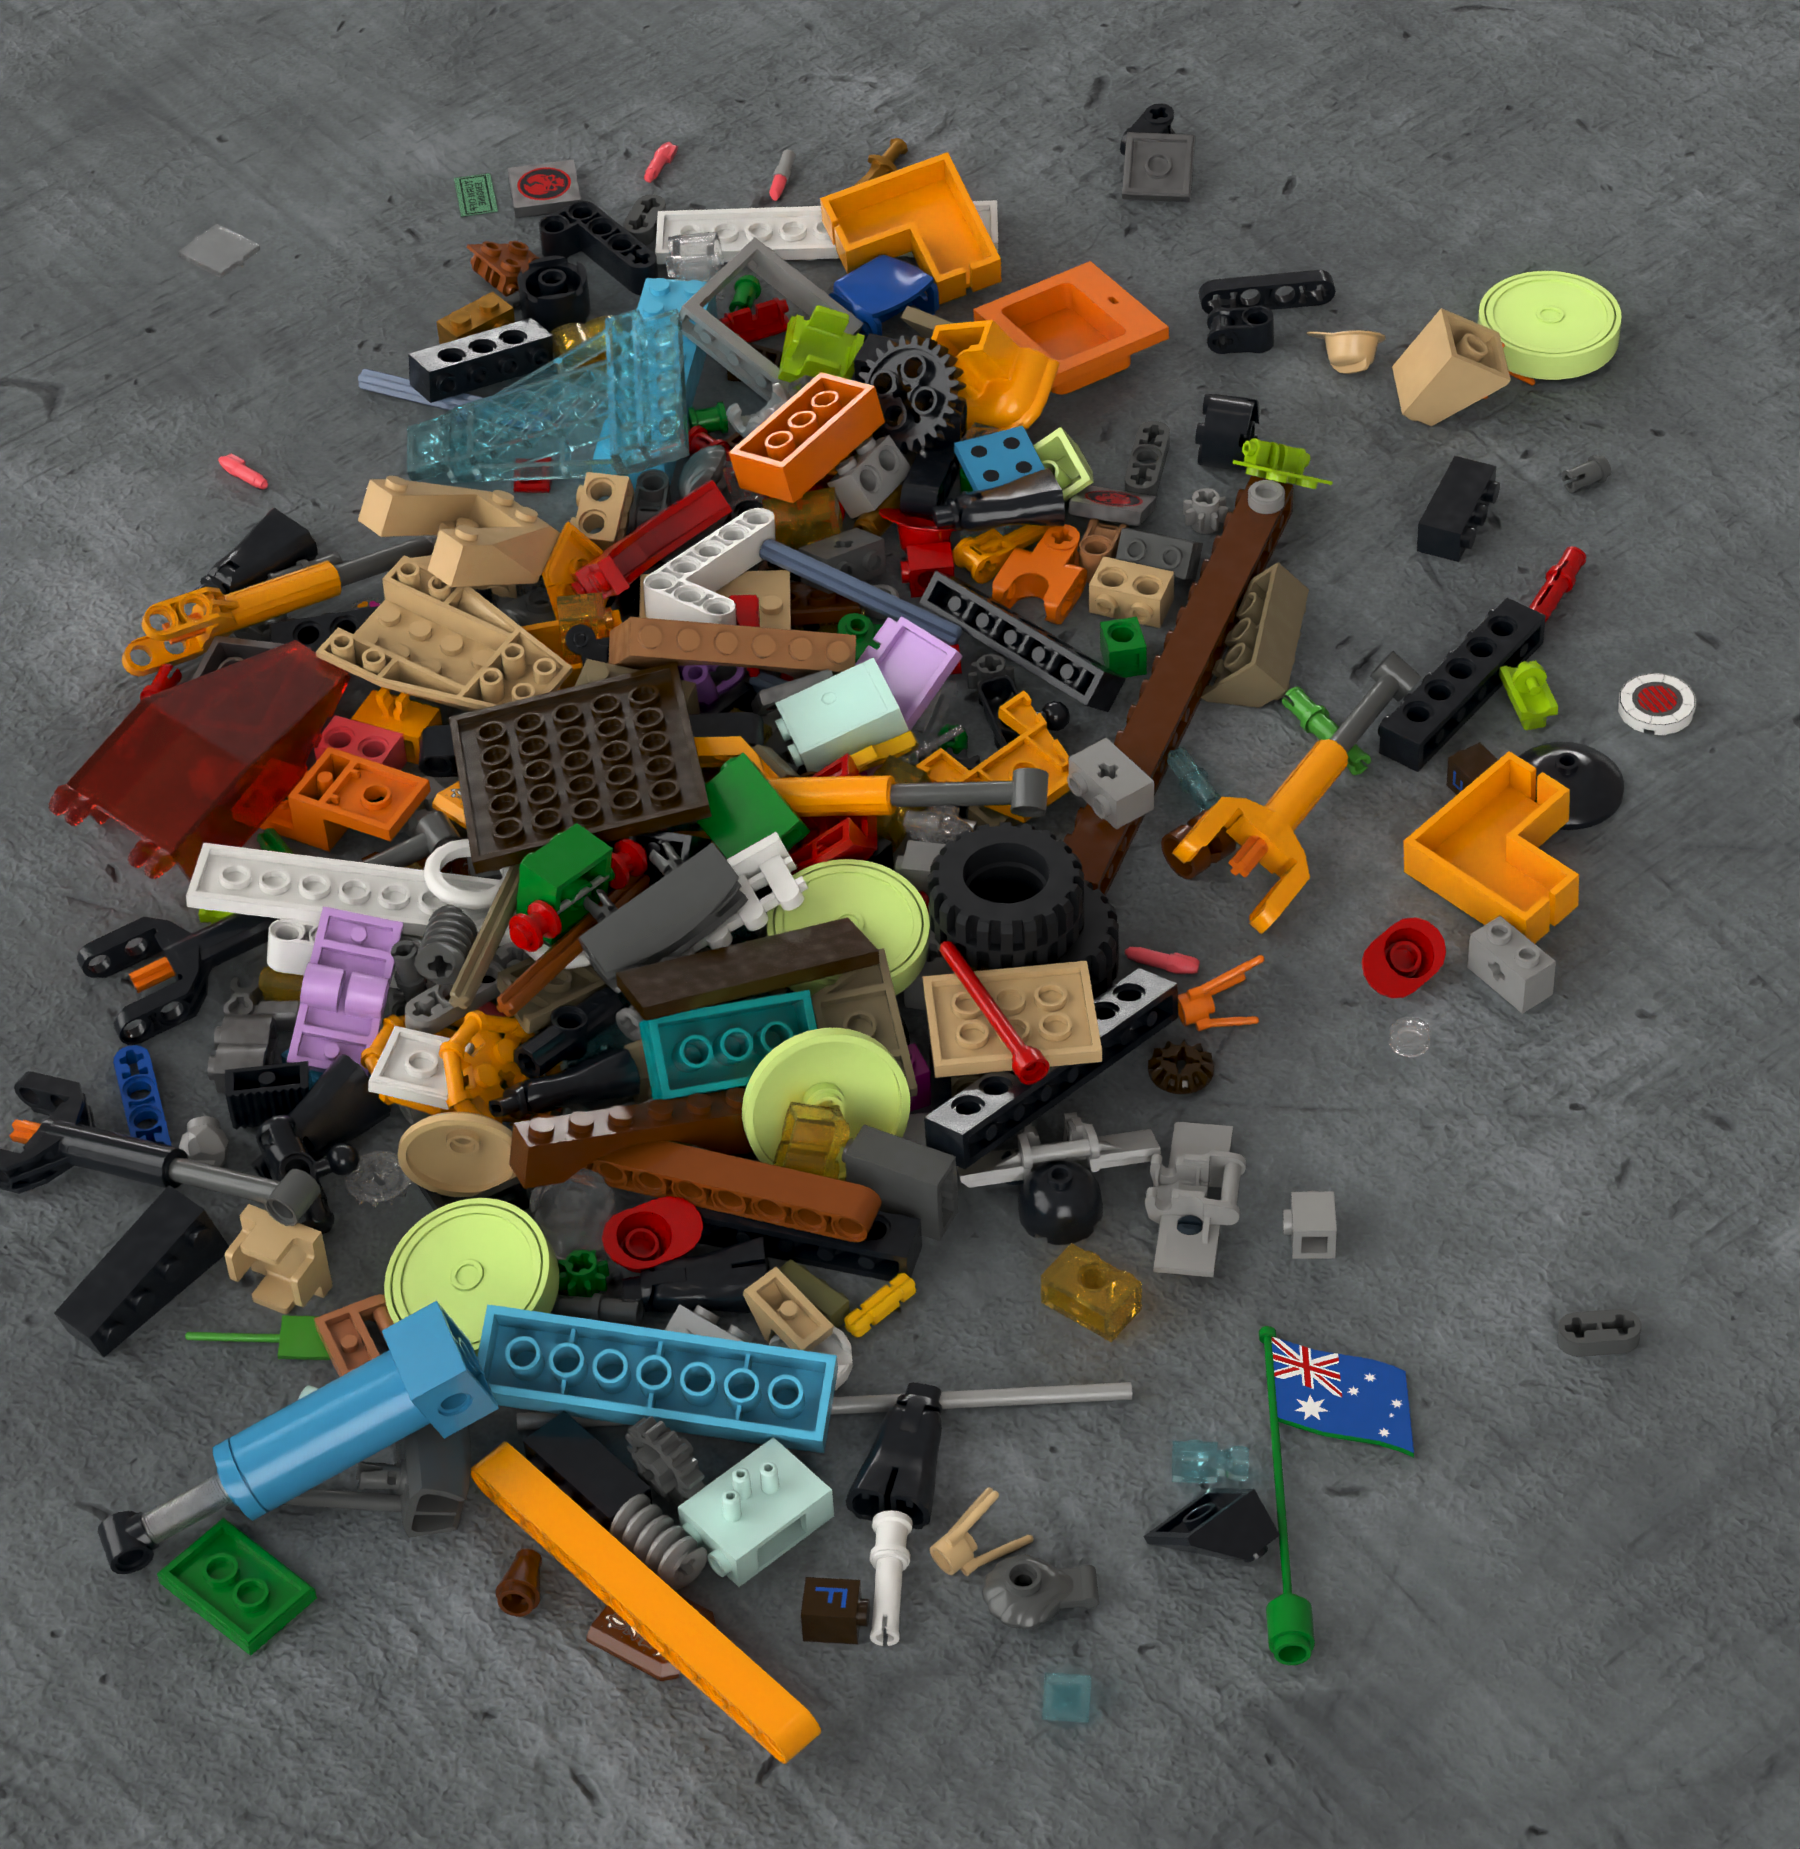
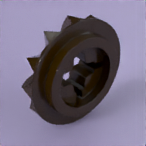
M1185 1038L1180 1045H1174L1167 1041L1163 1049L1154 1048L1153 1056L1148 1060L1149 1077L1158 1088L1169 1093L1190 1094L1206 1087L1213 1078L1214 1064L1212 1054L1204 1052L1201 1043L1193 1046L1188 1045ZM1178 1061H1186L1182 1073L1178 1074V1069L1176 1068Z

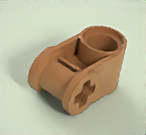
M1090 519L1079 545V566L1087 569L1086 583H1090L1103 556L1116 559L1122 528H1129L1128 524L1114 526L1100 523L1099 519Z

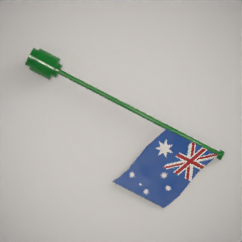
M1265 1326L1259 1330V1340L1264 1344L1283 1585V1594L1270 1601L1266 1607L1268 1645L1270 1651L1274 1654V1658L1279 1663L1298 1665L1310 1658L1311 1651L1315 1646L1311 1603L1303 1597L1292 1594L1279 1423L1325 1437L1380 1445L1402 1452L1413 1458L1414 1447L1406 1371L1373 1359L1318 1351L1278 1339L1275 1328Z

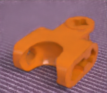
M1064 524V526H1051L1045 531L1033 552L1018 547L1015 548L993 581L992 599L1011 609L1017 601L1025 597L1041 598L1044 600L1046 611L1044 621L1061 625L1080 598L1087 580V569L1079 566V552L1077 551L1080 545L1079 531L1067 524Z

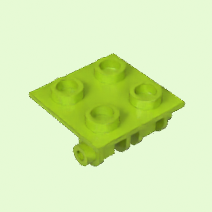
M1253 438L1250 441H1245L1243 444L1244 462L1233 460V464L1247 467L1245 474L1312 489H1317L1318 482L1329 485L1333 484V481L1303 475L1304 468L1310 463V455L1303 448L1290 447L1285 444L1278 445L1275 442H1266Z

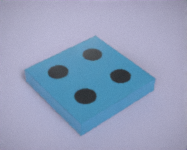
M1023 426L954 443V452L974 491L1001 486L1045 469Z

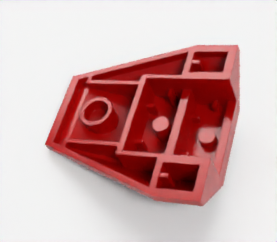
M847 753L815 773L812 777L861 775L852 757ZM877 816L800 817L811 832L788 851L797 867L796 870L790 873L794 875L806 867L829 860L856 859L866 861L877 850ZM767 885L766 887L755 892V894L766 892L772 889L769 885Z

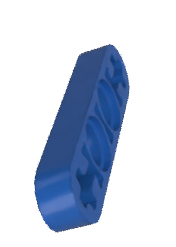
M126 1046L115 1054L113 1063L130 1136L172 1146L150 1054L142 1046ZM137 1063L139 1074L131 1076L129 1065ZM144 1089L150 1091L146 1098L138 1100L130 1098V1095L137 1090ZM145 1119L158 1121L156 1125L149 1129L136 1127L138 1123Z

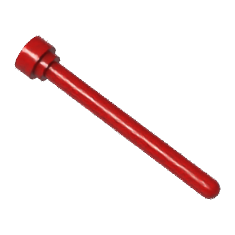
M951 941L941 943L939 947L941 955L1013 1055L1012 1070L1016 1076L1026 1085L1034 1084L1043 1079L1050 1067L1045 1056L1039 1049L1026 1046L954 943Z

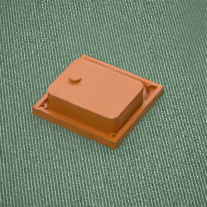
M1091 261L973 309L974 321L994 320L1019 347L1035 349L1048 358L1057 360L1059 367L1051 392L1059 395L1068 394L1127 369L1131 365L1132 354L1169 339V327Z

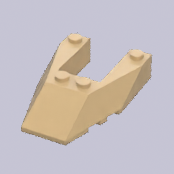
M397 476L369 480L358 518L359 522L380 537L437 535L427 570L450 587L537 583L560 535V532L537 517L538 513L535 510L521 506L514 501V496L508 492L501 490L490 492L409 481Z

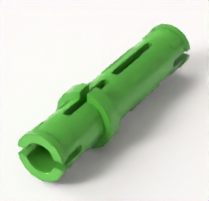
M1293 687L1286 692L1285 695L1292 702L1283 697L1282 704L1300 720L1302 729L1306 733H1313L1319 740L1330 739L1339 726L1329 717L1328 710L1323 705H1316L1304 693L1301 687ZM1357 744L1347 754L1349 757L1347 768L1353 775H1359L1368 768L1360 760H1363L1366 764L1371 763V757Z

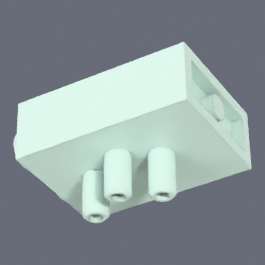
M874 657L775 703L781 715L780 719L775 720L784 742L792 739L793 744L787 746L796 767L804 765L807 772H818L847 753L852 755L870 745L880 744L909 731L902 712Z
M773 1437L679 1505L680 1526L685 1530V1535L692 1536L697 1541V1548L704 1547L707 1550V1559L712 1569L721 1577L727 1576L740 1587L834 1517L832 1489Z

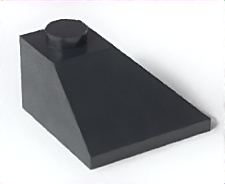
M1210 1488L1143 1537L1147 1544L1221 1559L1251 1562L1263 1556L1268 1551L1267 1545L1279 1537L1280 1534L1255 1489Z

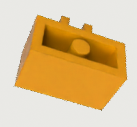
M383 687L379 691L372 690L351 718V720L402 733L407 761L418 765L421 732L429 726L442 725L439 708L411 701L409 695L405 693H400L399 696L390 694V689Z

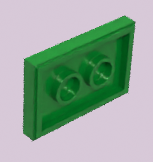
M224 1517L157 1573L159 1583L250 1656L317 1599L316 1591L311 1585Z

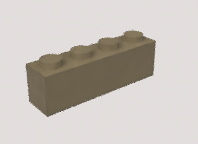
M1279 562L1251 579L1236 614L1240 621L1229 631L1224 642L1229 647L1224 661L1222 659L1217 660L1212 670V673L1217 678L1213 686L1208 685L1205 687L1201 696L1206 702L1260 708L1272 700H1279L1288 691L1292 666L1295 662L1297 643L1301 636L1300 629L1303 615L1306 612L1309 589Z

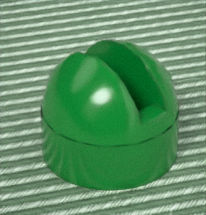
M959 724L944 725L937 736L938 749L942 748L946 751L948 747H952L953 754H959L963 749L967 750L968 735L966 730ZM955 738V742H948V739Z

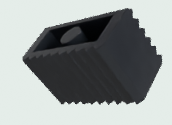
M302 1061L225 1070V1095L232 1127L236 1130L240 1127L244 1129L247 1127L254 1128L272 1117L288 1115L313 1087L309 1062Z

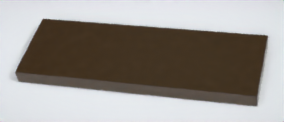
M847 917L617 972L616 980L618 988L644 1021L875 966L880 963L879 950Z

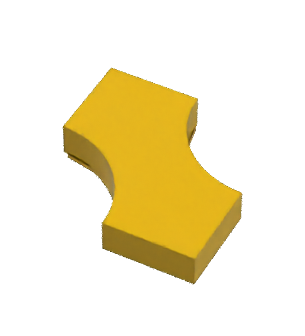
M910 730L888 741L870 745L850 756L859 773L878 765L887 764L919 748V743L915 734Z

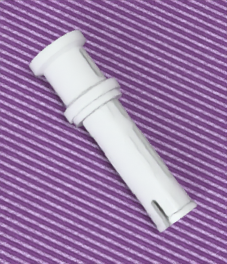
M892 1510L877 1513L872 1520V1528L876 1533V1543L870 1552V1562L876 1569L870 1639L873 1643L883 1646L884 1629H886L888 1634V1646L899 1642L902 1571L909 1565L911 1557L909 1550L906 1549L907 1535L912 1531V1519L905 1513Z

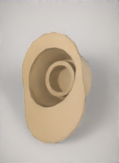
M1372 331L1307 332L1309 336L1325 340L1330 364L1336 371L1343 374L1367 370L1375 359L1378 343L1386 340L1385 335Z

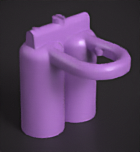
M720 665L678 666L681 680L696 683L698 701L710 705L719 698V695L742 681L745 667H737L735 675L727 681L723 680L722 684L715 687L710 672H715L716 668Z

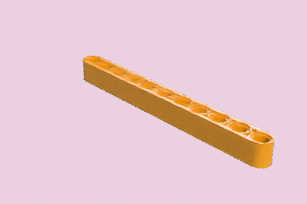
M502 1442L471 1467V1478L495 1505L601 1601L611 1607L653 1648L778 1761L786 1764L821 1734V1728L816 1719L796 1698L508 1442Z

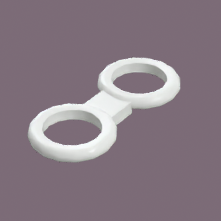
M469 840L450 841L436 848L426 859L423 876L428 889L440 901L457 908L470 910L490 909L510 866L500 869L503 878L497 885L488 890L464 891L451 886L443 879L440 871L446 863L456 858L471 857ZM543 944L535 952L523 950L537 961L551 947ZM584 951L564 969H574L590 965Z

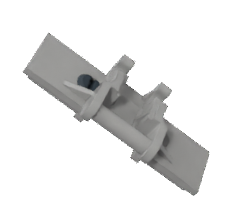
M1077 1112L1064 1113L1063 1141L1041 1144L1035 1126H1032L1031 1122L1019 1131V1148L989 1152L965 1170L956 1166V1172L960 1183L965 1184L969 1188L999 1183L1020 1185L1023 1184L1025 1178L1038 1165L1048 1161H1072L1089 1167L1091 1172H1097L1102 1168L1151 1162L1152 1155L1161 1154V1149L1151 1129L1097 1137L1093 1124L1083 1123L1081 1118L1077 1117Z
M1175 1122L1168 1168L1162 1165V1156L1160 1154L1152 1155L1150 1174L1153 1180V1187H1149L1146 1191L1145 1208L1148 1218L1160 1224L1153 1272L1214 1278L1221 1225L1236 1224L1240 1218V1208L1237 1206L1240 1177L1245 1172L1247 1164L1246 1159L1242 1155L1230 1152L1233 1126ZM1209 1187L1222 1188L1220 1200L1207 1198Z

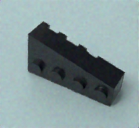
M168 1185L54 1314L71 1335L104 1358L225 1255L229 1245L202 1207Z

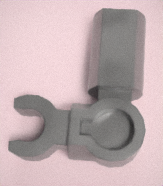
M234 977L231 980L230 989L232 995L223 1007L224 1016L226 1014L274 1015L277 1031H294L300 1001H260L259 1005H257V1001H259L263 993L259 977H254L253 984L248 988H240L238 977Z

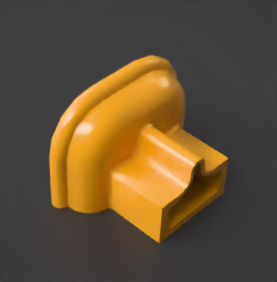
M994 320L935 326L931 339L937 341V345L940 344L949 349L947 354L953 355L958 359L954 366L964 371L956 380L966 384L964 389L958 391V396L965 398L967 402V440L1023 426L1027 430L1041 415L1047 403L1059 362L1048 358L1035 349L1019 347Z

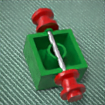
M576 823L563 833H557L549 843L536 852L527 854L519 866L520 875L516 897V915L509 921V934L513 943L517 947L529 952H535L541 948L543 940L550 945L555 943L589 912L583 907L586 896L598 904L600 899L596 893L597 889H603L608 895V886L614 889H622L629 883L630 875L637 877L647 870V854L644 848L637 842L623 838L614 845L613 853L612 847Z

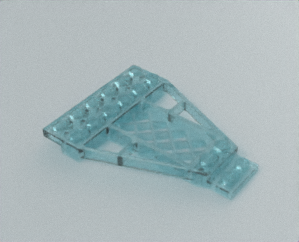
M676 308L643 319L639 309H635L605 319V330L498 393L457 406L439 417L408 426L407 474L411 481H420L446 473L451 483L576 479L585 478L587 472L626 476L689 456L683 333L680 314ZM606 350L607 359L575 369ZM578 398H581L575 406H571ZM596 404H598L599 406L592 413H590L589 411ZM545 408L548 409L541 417H538ZM562 414L566 415L559 423H555ZM511 419H514V421L506 428L505 426L507 425V423ZM529 425H531V427H530L524 434H522V432H523ZM495 436H498L491 444H488ZM610 438L611 459L571 461V453L576 448ZM560 454L559 461L534 462Z

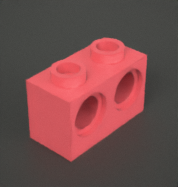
M337 715L332 718L313 745L316 761L328 747H332L398 770H402L407 763L402 733Z

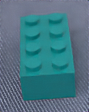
M810 990L698 1008L653 1020L641 1021L639 1028L653 1100H666L686 1097L695 1093L706 1094L726 1091L735 1087H747L756 1067L775 1047L795 1035L817 1029Z

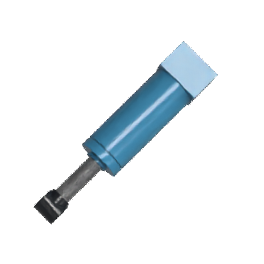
M438 1301L382 1330L389 1348L387 1352L212 1447L218 1473L214 1477L206 1479L204 1482L199 1483V1485L197 1484L145 1514L142 1512L123 1511L103 1520L98 1526L97 1532L111 1570L117 1574H130L142 1570L153 1560V1550L159 1547L160 1542L210 1516L212 1513L217 1512V1510L219 1511L230 1505L232 1502L241 1509L247 1518L253 1521L430 1423L445 1439L496 1411L499 1407L470 1340Z

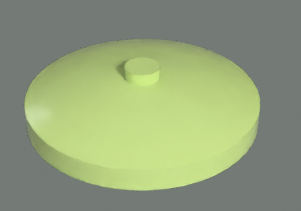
M820 1028L806 1031L787 1039L775 1047L754 1070L745 1089L742 1103L744 1131L754 1154L760 1162L845 1181L846 1164L842 1161L844 1147L850 1138L855 1139L863 1125L902 1138L910 1114L909 1087L893 1055L886 1047L872 1037L844 1028Z

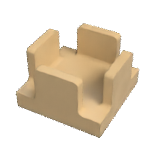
M248 1204L240 1214L242 1230L225 1252L230 1279L239 1282L250 1267L252 1271L265 1275L252 1293L253 1302L282 1314H289L295 1305L305 1307L313 1295L324 1298L333 1285L322 1232L300 1223L294 1226H285L274 1220L266 1210Z

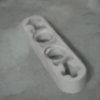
M513 942L504 944L497 949L485 976H491L496 980L491 983H481L469 1008L463 1010L459 1006L453 1007L445 999L447 995H450L454 984H436L407 1002L405 1006V1028L435 1034L466 1016L468 1012L474 1011L501 994L497 988L498 972L530 958V956Z

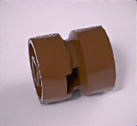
M1205 809L1191 818L1187 825L1178 826L1162 838L1161 847L1167 863L1178 876L1184 879L1194 878L1208 869L1211 863L1219 862L1236 850V841L1225 832L1227 829L1223 826L1207 846L1202 847L1191 861L1183 864L1172 854L1173 850L1209 809Z

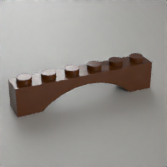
M735 1087L726 1091L706 1094L695 1093L686 1097L666 1100L655 1099L640 1104L616 1105L607 1109L587 1112L576 1111L567 1115L548 1118L537 1117L528 1121L513 1123L509 1165L523 1188L527 1189L564 1183L579 1170L597 1159L622 1148L646 1142L675 1141L690 1143L709 1151L731 1156L754 1153L747 1140L742 1121V1103L746 1087Z

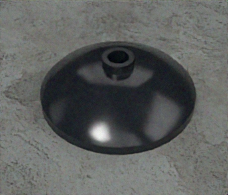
M1551 742L1533 747L1518 756L1536 768V803L1537 776L1542 772L1570 789L1569 821L1559 830H1578L1600 824L1610 818L1622 802L1624 780L1621 771L1609 757L1592 747L1574 742Z

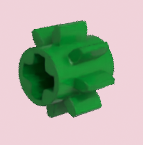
M574 1249L565 1260H558V1290L568 1289L569 1296L593 1297L594 1293L607 1291L608 1262L606 1260L598 1262L596 1250Z

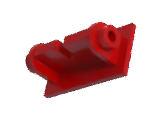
M776 297L772 300L756 304L755 315H752L751 309L747 307L731 313H725L724 318L719 319L720 322L744 341L751 343L785 332L789 322L785 313L789 311L785 299L779 300Z

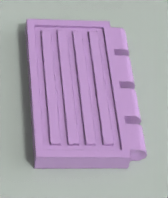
M901 616L896 622L888 617L873 638L880 645L878 650L868 645L855 663V666L874 657L910 731L963 656L956 649ZM887 764L878 765L865 771L869 776H879Z

